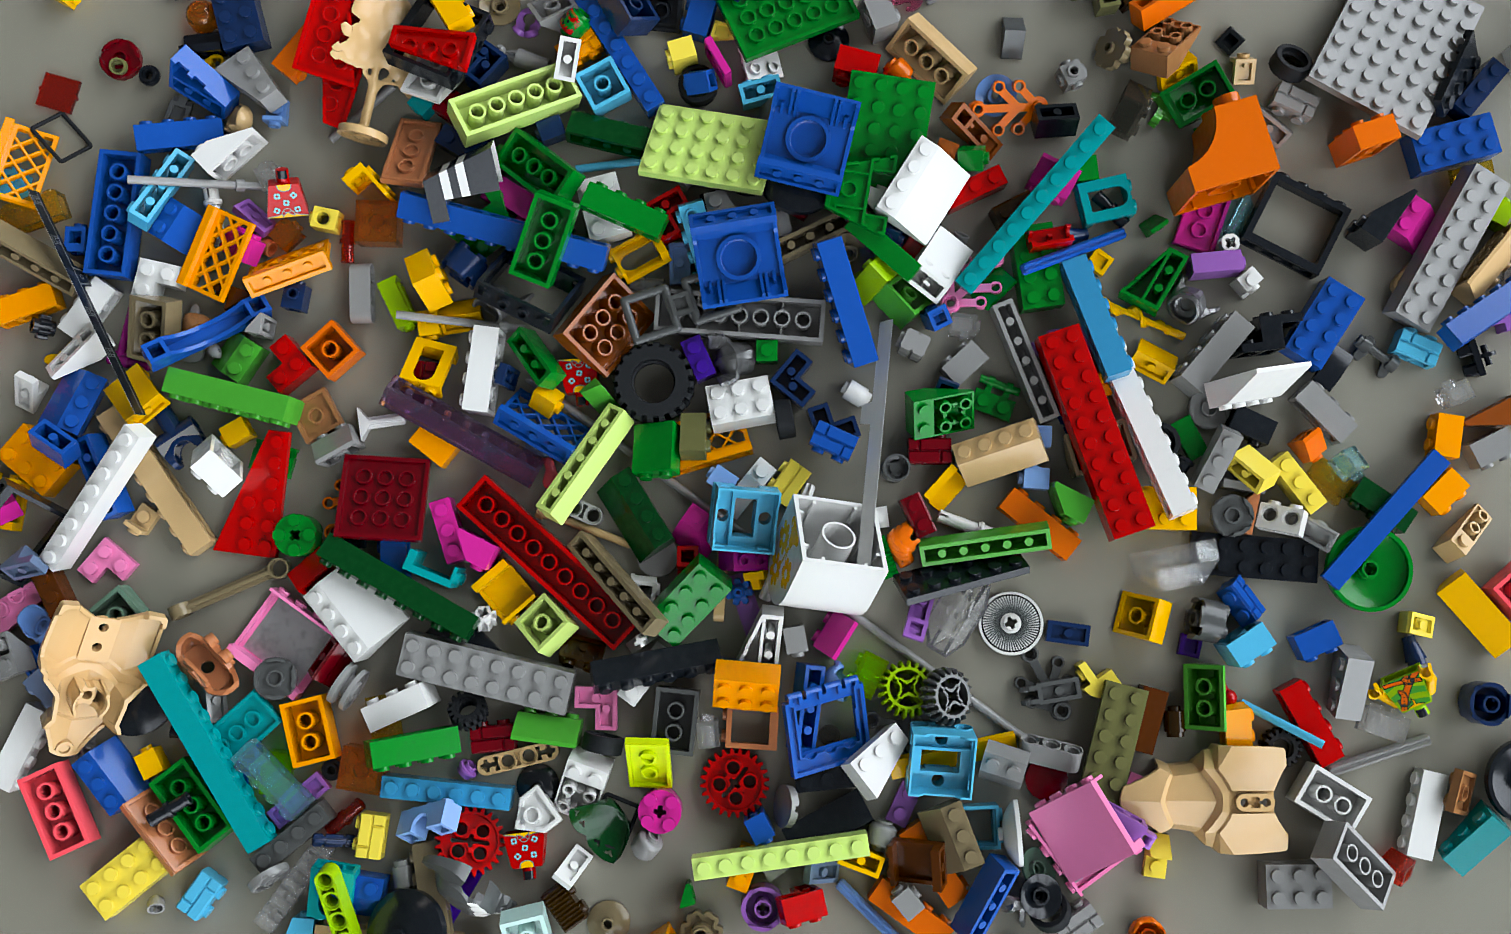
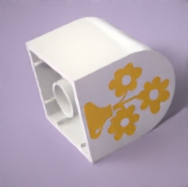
M793 494L776 531L775 555H770L768 586L772 602L780 606L863 615L870 607L888 574L877 511L875 512L871 566H868L867 563L859 565L857 564L862 504Z

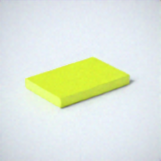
M625 737L624 744L629 786L672 788L673 777L669 738Z

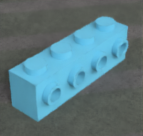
M175 148L172 154H167L162 162L163 166L159 170L156 169L152 176L188 178L194 170L195 159L180 149ZM144 185L138 194V199L135 202L132 201L126 210L128 212L127 221L147 232L169 199L173 198L179 190L180 186Z
M702 198L677 205L678 211H675L678 224L683 223L685 231H682L681 235L684 244H689L690 251L687 252L689 263L694 264L696 272H692L693 274L697 273V266L688 215L706 212Z

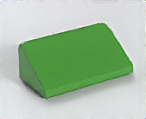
M596 378L579 391L599 414L603 412L608 403L622 408Z

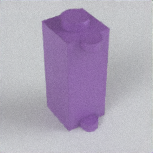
M1241 249L1191 253L1186 262V276H1188V281L1238 277L1246 267V259L1242 256Z

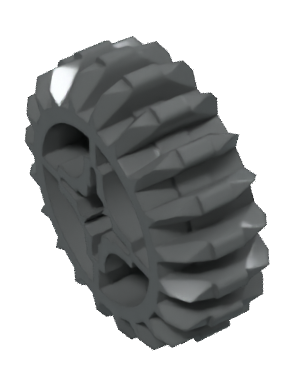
M942 667L933 670V672L927 674V679L922 680L924 687H921L920 690L923 692V695L919 698L923 700V704L920 707L926 708L924 715L929 716L930 721L938 725L951 726L957 725L960 721L966 719V714L970 713L968 707L973 705L970 698L974 695L969 691L972 686L967 685L969 679L963 677L964 673L958 672L955 668Z

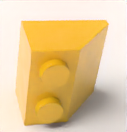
M1122 591L1112 632L1162 645L1173 603L1159 598Z

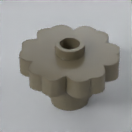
M1118 27L1108 29L1105 36H1101L1095 46L1097 51L1094 56L1096 65L1105 70L1113 71L1117 70L1120 64L1128 63L1131 53L1130 44L1132 43L1130 33Z
M696 909L688 913L686 921L681 923L680 934H699L698 931L700 930L704 931V934H723V926L718 924L719 917L713 914L711 910L703 913L700 909Z

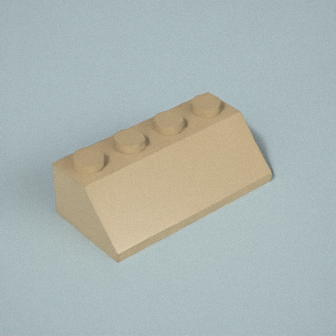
M919 12L906 19L885 48L896 59L899 57L904 58L913 68L914 72L912 75L917 80L936 82L934 96L943 105L968 82L978 69Z
M1511 222L1505 228L1496 231L1461 274L1451 295L1465 306L1474 304L1473 301L1499 281L1497 277L1500 273H1504L1510 268Z
M1034 418L951 445L958 468L968 488L1049 461L1037 422Z

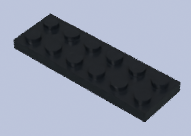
M1190 531L1187 574L1225 577L1241 575L1242 578L1317 583L1319 548L1301 539L1248 535L1229 537L1223 536L1220 533Z
M1012 554L903 571L893 575V582L907 606L1029 574L1030 566L1021 554Z

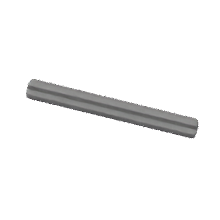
M1421 734L1332 763L1327 766V771L1337 776L1431 745V740L1428 734Z

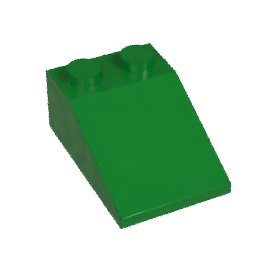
M1216 59L1162 91L1159 95L1180 130L1201 120L1202 114L1212 110L1214 107L1212 101L1215 98L1235 90Z

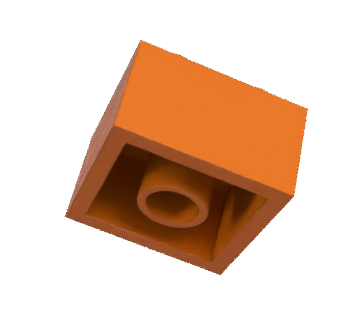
M332 319L300 347L329 380L334 382L366 355L341 325Z

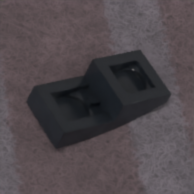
M1337 345L1323 368L1317 371L1311 380L1320 383L1324 389L1330 392L1354 356Z

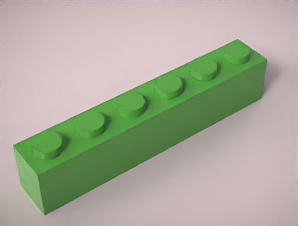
M1047 521L921 538L919 543L922 567L1052 549L1050 528Z

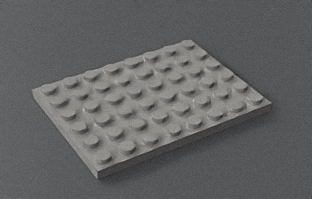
M1346 0L1305 80L1371 116L1384 113L1385 116L1393 113L1399 131L1418 140L1422 137L1435 110L1433 99L1443 78H1447L1450 62L1456 61L1458 55L1456 54V49L1459 44H1463L1465 41L1463 38L1465 30L1475 29L1485 7L1472 0Z

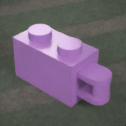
M1109 801L1133 841L1140 837L1142 839L1146 835L1145 840H1142L1145 844L1143 848L1150 850L1158 836L1148 830L1145 820Z

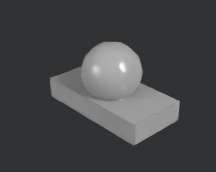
M1296 516L1293 524L1297 523L1298 516ZM1308 516L1302 539L1328 553L1331 551L1339 533L1330 529L1324 521L1314 520Z

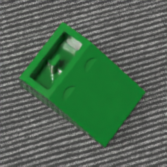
M921 388L906 391L905 423L907 432L914 440L974 429V390Z

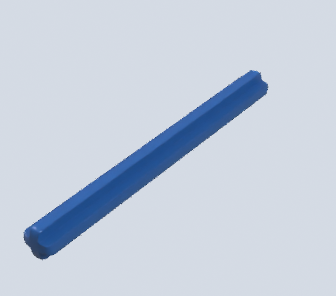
M1118 228L1020 265L1021 273L1023 275L1031 274L1126 238L1127 234L1124 228Z

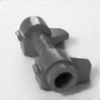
M1361 334L1353 343L1356 349L1351 355L1354 356L1353 359L1355 361L1360 360L1368 353L1380 361L1376 375L1378 378L1386 377L1389 372L1395 371L1401 363L1398 355H1385L1376 348V341L1370 335L1364 336Z

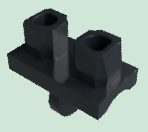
M1475 338L1456 350L1459 359L1471 356L1473 362L1472 364L1462 366L1464 377L1487 375L1482 358H1484L1486 366L1493 363L1490 356L1496 355V351L1489 352L1485 344L1480 346L1482 352L1480 354Z

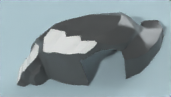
M427 855L423 857L422 863L427 868L435 871L438 893L452 906L471 917H485L492 914H500L501 911L518 905L509 896L502 894L491 880L485 895L477 892L475 899H471L463 892L461 887L472 869L471 866L443 856Z

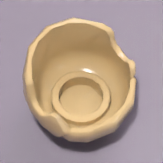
M240 103L241 107L236 106L224 127L225 131L234 133L252 127L253 114L248 106Z

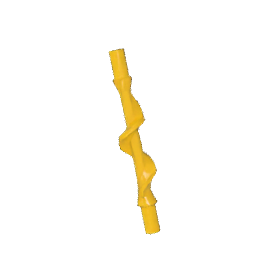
M1107 298L1110 306L1109 310L1113 315L1125 314L1139 320L1141 328L1152 326L1163 331L1166 335L1184 340L1185 332L1165 324L1160 319L1154 321L1143 316L1138 306L1124 308Z

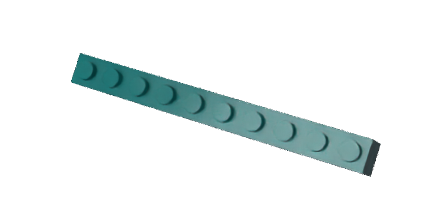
M1098 114L954 282L971 295L1116 127L1102 115Z
M166 650L138 665V669L247 854L278 836L275 825L268 820L263 805L254 796L252 786L247 784L243 777L242 769L234 762L231 750L221 740L219 730L213 727L209 713L200 704L198 694L190 687L188 677L180 670L174 654Z

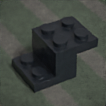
M1285 310L1277 315H1273V312H1265L1257 317H1253L1250 323L1255 328L1247 336L1248 340H1244L1229 359L1271 355L1285 349L1283 328H1289L1303 321L1302 312L1294 313V310Z

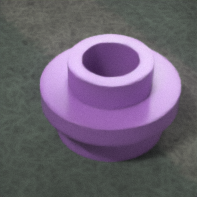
M462 759L459 762L457 771L462 778L469 780L477 776V766L472 760Z

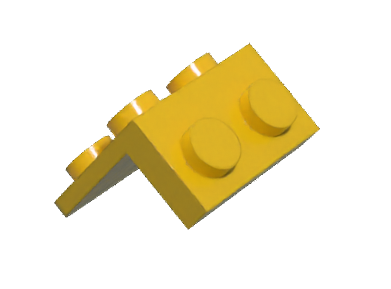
M360 162L355 167L349 168L344 173V177L341 178L357 195L373 182L394 205L397 203L394 199L396 194L387 184L381 183L380 176L370 165L365 167Z

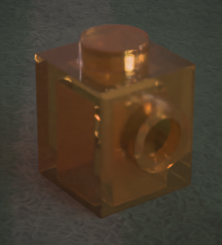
M287 217L284 220H279L275 224L274 229L268 234L287 253L291 252L307 237L302 232L304 228L296 220L292 222Z

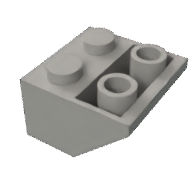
M9 631L0 633V682L37 668L32 650L28 645Z

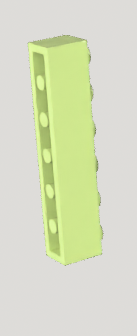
M608 403L535 506L547 518L563 525L635 422L624 409Z

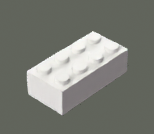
M474 325L473 330L469 332L471 347L470 351L466 353L465 362L468 364V367L462 379L465 388L464 393L460 394L459 405L462 406L461 409L469 414L495 417L499 385L494 383V372L499 367L500 362L503 363L506 334L500 328Z

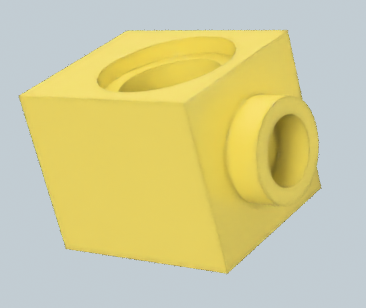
M314 206L313 211L309 214V223L316 231L340 235L345 215L339 210ZM325 216H329L328 222L321 224L322 219Z

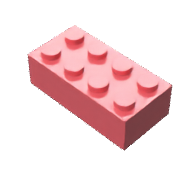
M69 759L56 762L17 780L50 861L101 839Z

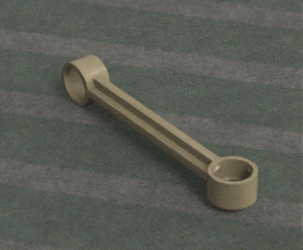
M274 558L268 563L266 568L189 601L169 607L167 610L172 621L180 620L193 614L195 611L272 578H287V574L292 570V564L285 558ZM279 560L286 564V572L281 576H277L273 571L274 564Z

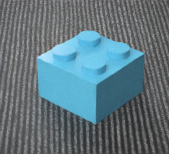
M611 55L576 74L575 80L595 116H603L633 99L631 91Z
M1255 621L1242 628L1239 626L1227 634L1225 639H1220L1219 642L1213 645L1228 666L1247 668L1255 663L1254 659L1258 656L1269 654L1273 650L1271 647L1277 643L1263 622Z

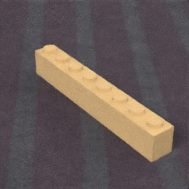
M114 405L96 417L100 422L99 428L103 433L108 434L112 440L110 441L111 444L123 425L128 424ZM152 444L134 471V479L140 486L144 487L148 500L155 503L158 508V515L170 525L169 531L174 537H178L182 543L180 545L182 550L187 555L199 556L215 545L218 539Z

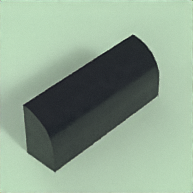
M856 788L797 820L791 828H782L781 830L786 840L856 831L875 820L859 790Z

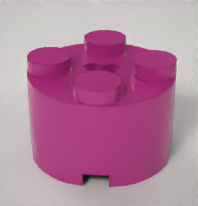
M671 788L651 789L643 796L638 807V817L642 827L655 834H664L672 831L680 821L683 811L682 801ZM659 805L663 806V810H666L663 814H658V811L655 810L658 809Z

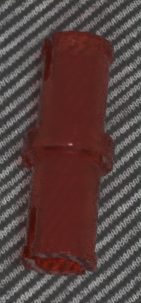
M341 220L342 238L339 239V244H341V263L352 264L354 263V245L357 243V240L354 239L355 221Z
M356 798L346 809H341L338 812V816L324 827L325 831L328 834H337L343 827L350 825L353 819L366 808L365 803L360 798Z

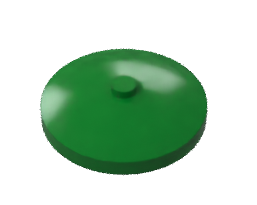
M1362 527L1350 529L1337 537L1331 551L1326 554L1324 570ZM1390 532L1340 590H1335L1329 584L1328 586L1340 602L1354 610L1378 612L1391 608L1402 600L1412 583L1413 562L1409 550L1400 538Z

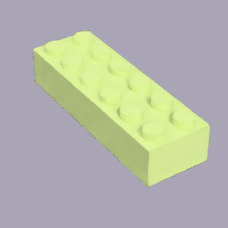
M556 63L451 98L448 100L447 113L464 147L467 148L512 132L515 127L520 129L556 114H562L579 108L582 94L577 84L554 79Z

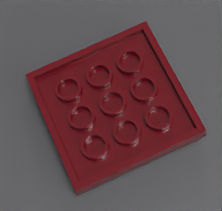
M345 454L333 536L343 539L422 543L431 459Z

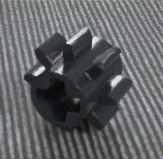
M38 314V318L33 317L31 319L29 331L30 333H35L34 338L48 340V336L54 337L57 323L51 321L52 316Z

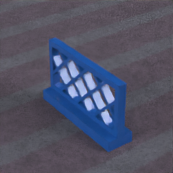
M520 388L505 404H501L498 407L493 423L565 465L590 428L563 412L555 413L549 419L551 424H542L541 419L548 418L529 407V403H520V396L528 400V402H530L532 394ZM523 409H531L533 413H524ZM555 419H560L564 424H556ZM559 430H567L569 435H561ZM573 430H578L584 434L575 435Z

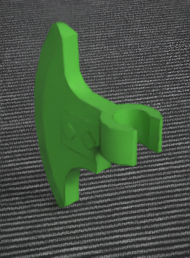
M1150 92L1149 98L1157 104V110L1148 122V125L1155 128L1161 119L1169 123L1172 116L1159 93Z

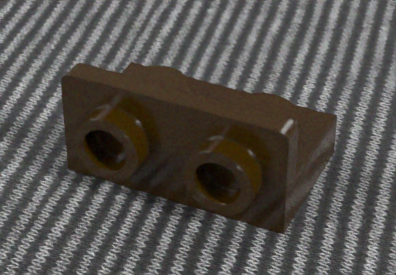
M573 634L561 646L559 663L564 667H576L586 673H590V662L604 658L607 644L600 640Z

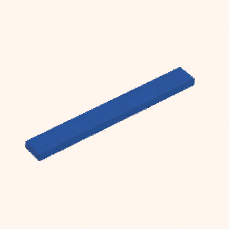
M1431 449L1322 572L1320 577L1335 590H1340L1451 463L1435 449Z

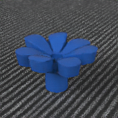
M735 578L732 590L726 595V598L728 600L733 599V605L738 606L740 601L746 605L749 603L747 596H753L754 591L748 589L750 586L749 581L741 583L740 578Z

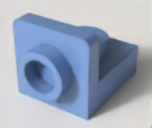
M288 101L272 113L266 110V115H262L261 120L268 127L274 129L288 126L290 102Z

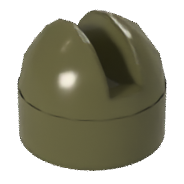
M115 57L110 60L109 69L114 74L123 75L128 71V64L124 59ZM115 65H123V69H115Z

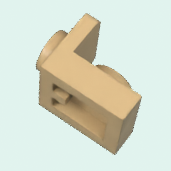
M1237 53V57H1230V62H1233L1231 84H1254L1257 59L1250 57V53Z
M142 502L130 520L125 519L123 524L128 527L127 531L135 536L149 535L161 517L158 515L157 510Z

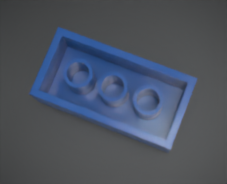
M1490 112L1426 128L1422 137L1418 140L1408 135L1399 140L1410 179L1487 160L1503 152Z
M1330 276L1321 280L1301 310L1303 321L1291 326L1284 337L1285 349L1278 352L1296 363L1311 361L1312 366L1308 369L1311 373L1321 370L1362 306L1365 298Z

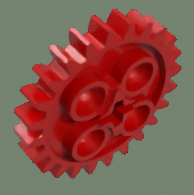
M723 748L721 756L715 752L714 757L716 760L714 761L709 758L707 761L711 766H703V770L707 774H701L700 778L706 780V782L700 783V787L706 788L702 792V796H709L706 804L713 802L712 810L719 807V815L727 811L728 818H730L732 812H735L736 817L739 818L741 811L747 816V809L749 808L755 812L754 804L761 806L762 802L759 798L767 797L762 791L769 790V786L764 784V782L769 781V777L763 776L768 770L760 768L764 762H756L757 754L750 757L749 749L745 754L742 753V749H738V752H735L734 748H730V753H727ZM732 761L737 762L740 767L739 770L736 772L729 771L728 763ZM747 767L748 770L739 779V786L734 785L729 793L722 797L723 792L731 784L730 779H736L743 768ZM751 775L755 777L756 783L752 786H747L744 783L746 776ZM722 778L726 783L725 787L721 789L716 788L713 783L714 780ZM738 792L742 795V800L735 803L730 799V795Z
M465 806L463 813L460 814L458 824L465 826L466 834L458 835L454 832L443 836H436L434 840L440 842V844L434 846V849L441 851L437 856L454 859L471 866V876L475 878L476 871H479L481 875L485 874L484 868L491 871L493 869L491 862L494 864L499 862L495 856L503 855V852L499 850V848L505 847V844L500 842L503 839V834H499L503 826L496 827L495 824L499 819L497 818L492 821L490 819L493 814L492 812L487 816L484 815L485 808L477 812V808L473 807L472 811L469 812L468 807ZM485 827L488 835L484 838L479 837L477 828ZM469 837H472L474 842L485 841L489 842V845L485 846L474 843L471 847H468L466 842H451L450 839L467 840ZM455 846L461 847L463 856L454 857L452 848ZM482 849L485 853L484 859H476L474 857V850Z

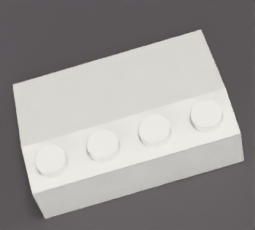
M921 135L872 212L879 216L888 217L887 222L926 246L970 175L942 148Z
M1308 361L1258 368L1204 383L1209 409L1219 408V411L1232 409V406L1233 409L1245 406L1273 402L1272 398L1281 396L1312 366V363Z
M335 569L317 582L303 598L353 662L356 663L369 659L410 617L405 610L402 611L393 605L394 601L388 598L382 600L374 594L376 591L369 587L367 590L361 588L356 584L357 580L352 577L346 579L337 573L338 569Z

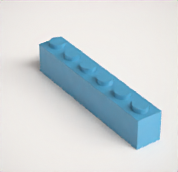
M1086 254L1062 261L1060 264L1061 277L1104 383L1128 376L1132 371L1133 361L1131 356L1125 352L1123 337L1118 335L1116 319L1110 315L1109 302L1106 297L1103 298L1101 293L1102 285L1100 280L1094 276L1092 261L1088 260Z
M388 772L382 775L380 798L428 803L449 798L459 806L509 811L513 807L516 785Z

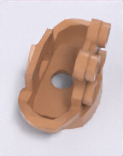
M192 632L186 633L178 640L176 645V657L179 663L201 687L203 686V689L208 694L224 696L234 692L239 687V678L234 666L233 654L227 648L221 649L218 644L219 640L213 633H209L205 637ZM212 662L215 665L214 670L211 673H204L201 670L203 663Z

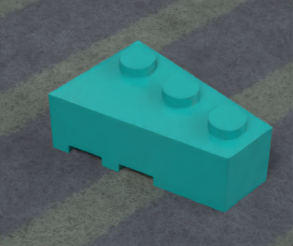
M1481 799L1448 839L1441 844L1438 852L1442 859L1463 877L1511 836V830L1502 817Z

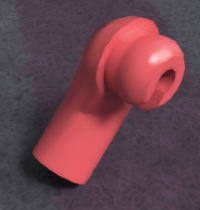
M551 457L543 460L545 473L542 482L545 488H548L558 475L554 460Z

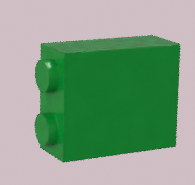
M673 420L634 425L632 473L640 478L641 481H652V478L671 479L672 476L680 475V425Z

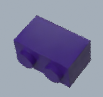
M700 334L680 342L698 384L717 376V372Z

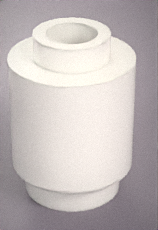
M851 380L850 383L846 381L840 390L843 393L841 398L858 408L867 404L873 395L869 392V389L854 380Z

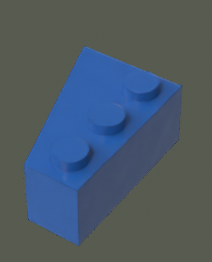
M186 44L170 59V88L223 120L239 105L240 91Z

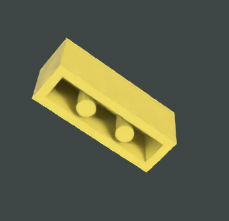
M1288 451L1280 452L1269 460L1281 470L1276 484L1292 504L1303 506V510L1308 512V515H1311L1328 502Z

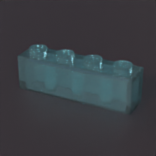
M257 738L249 740L230 759L234 763V768L238 772L244 773L249 778V783L254 788H259L264 794L265 800L270 804H274L279 809V814L286 820L293 821L297 819L316 800Z

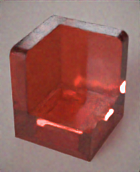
M1390 848L1382 858L1396 872L1393 883L1402 887L1412 876L1416 861L1398 850Z

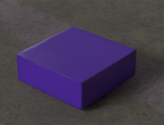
M1180 633L1176 654L1199 659L1203 641L1187 638L1188 634Z

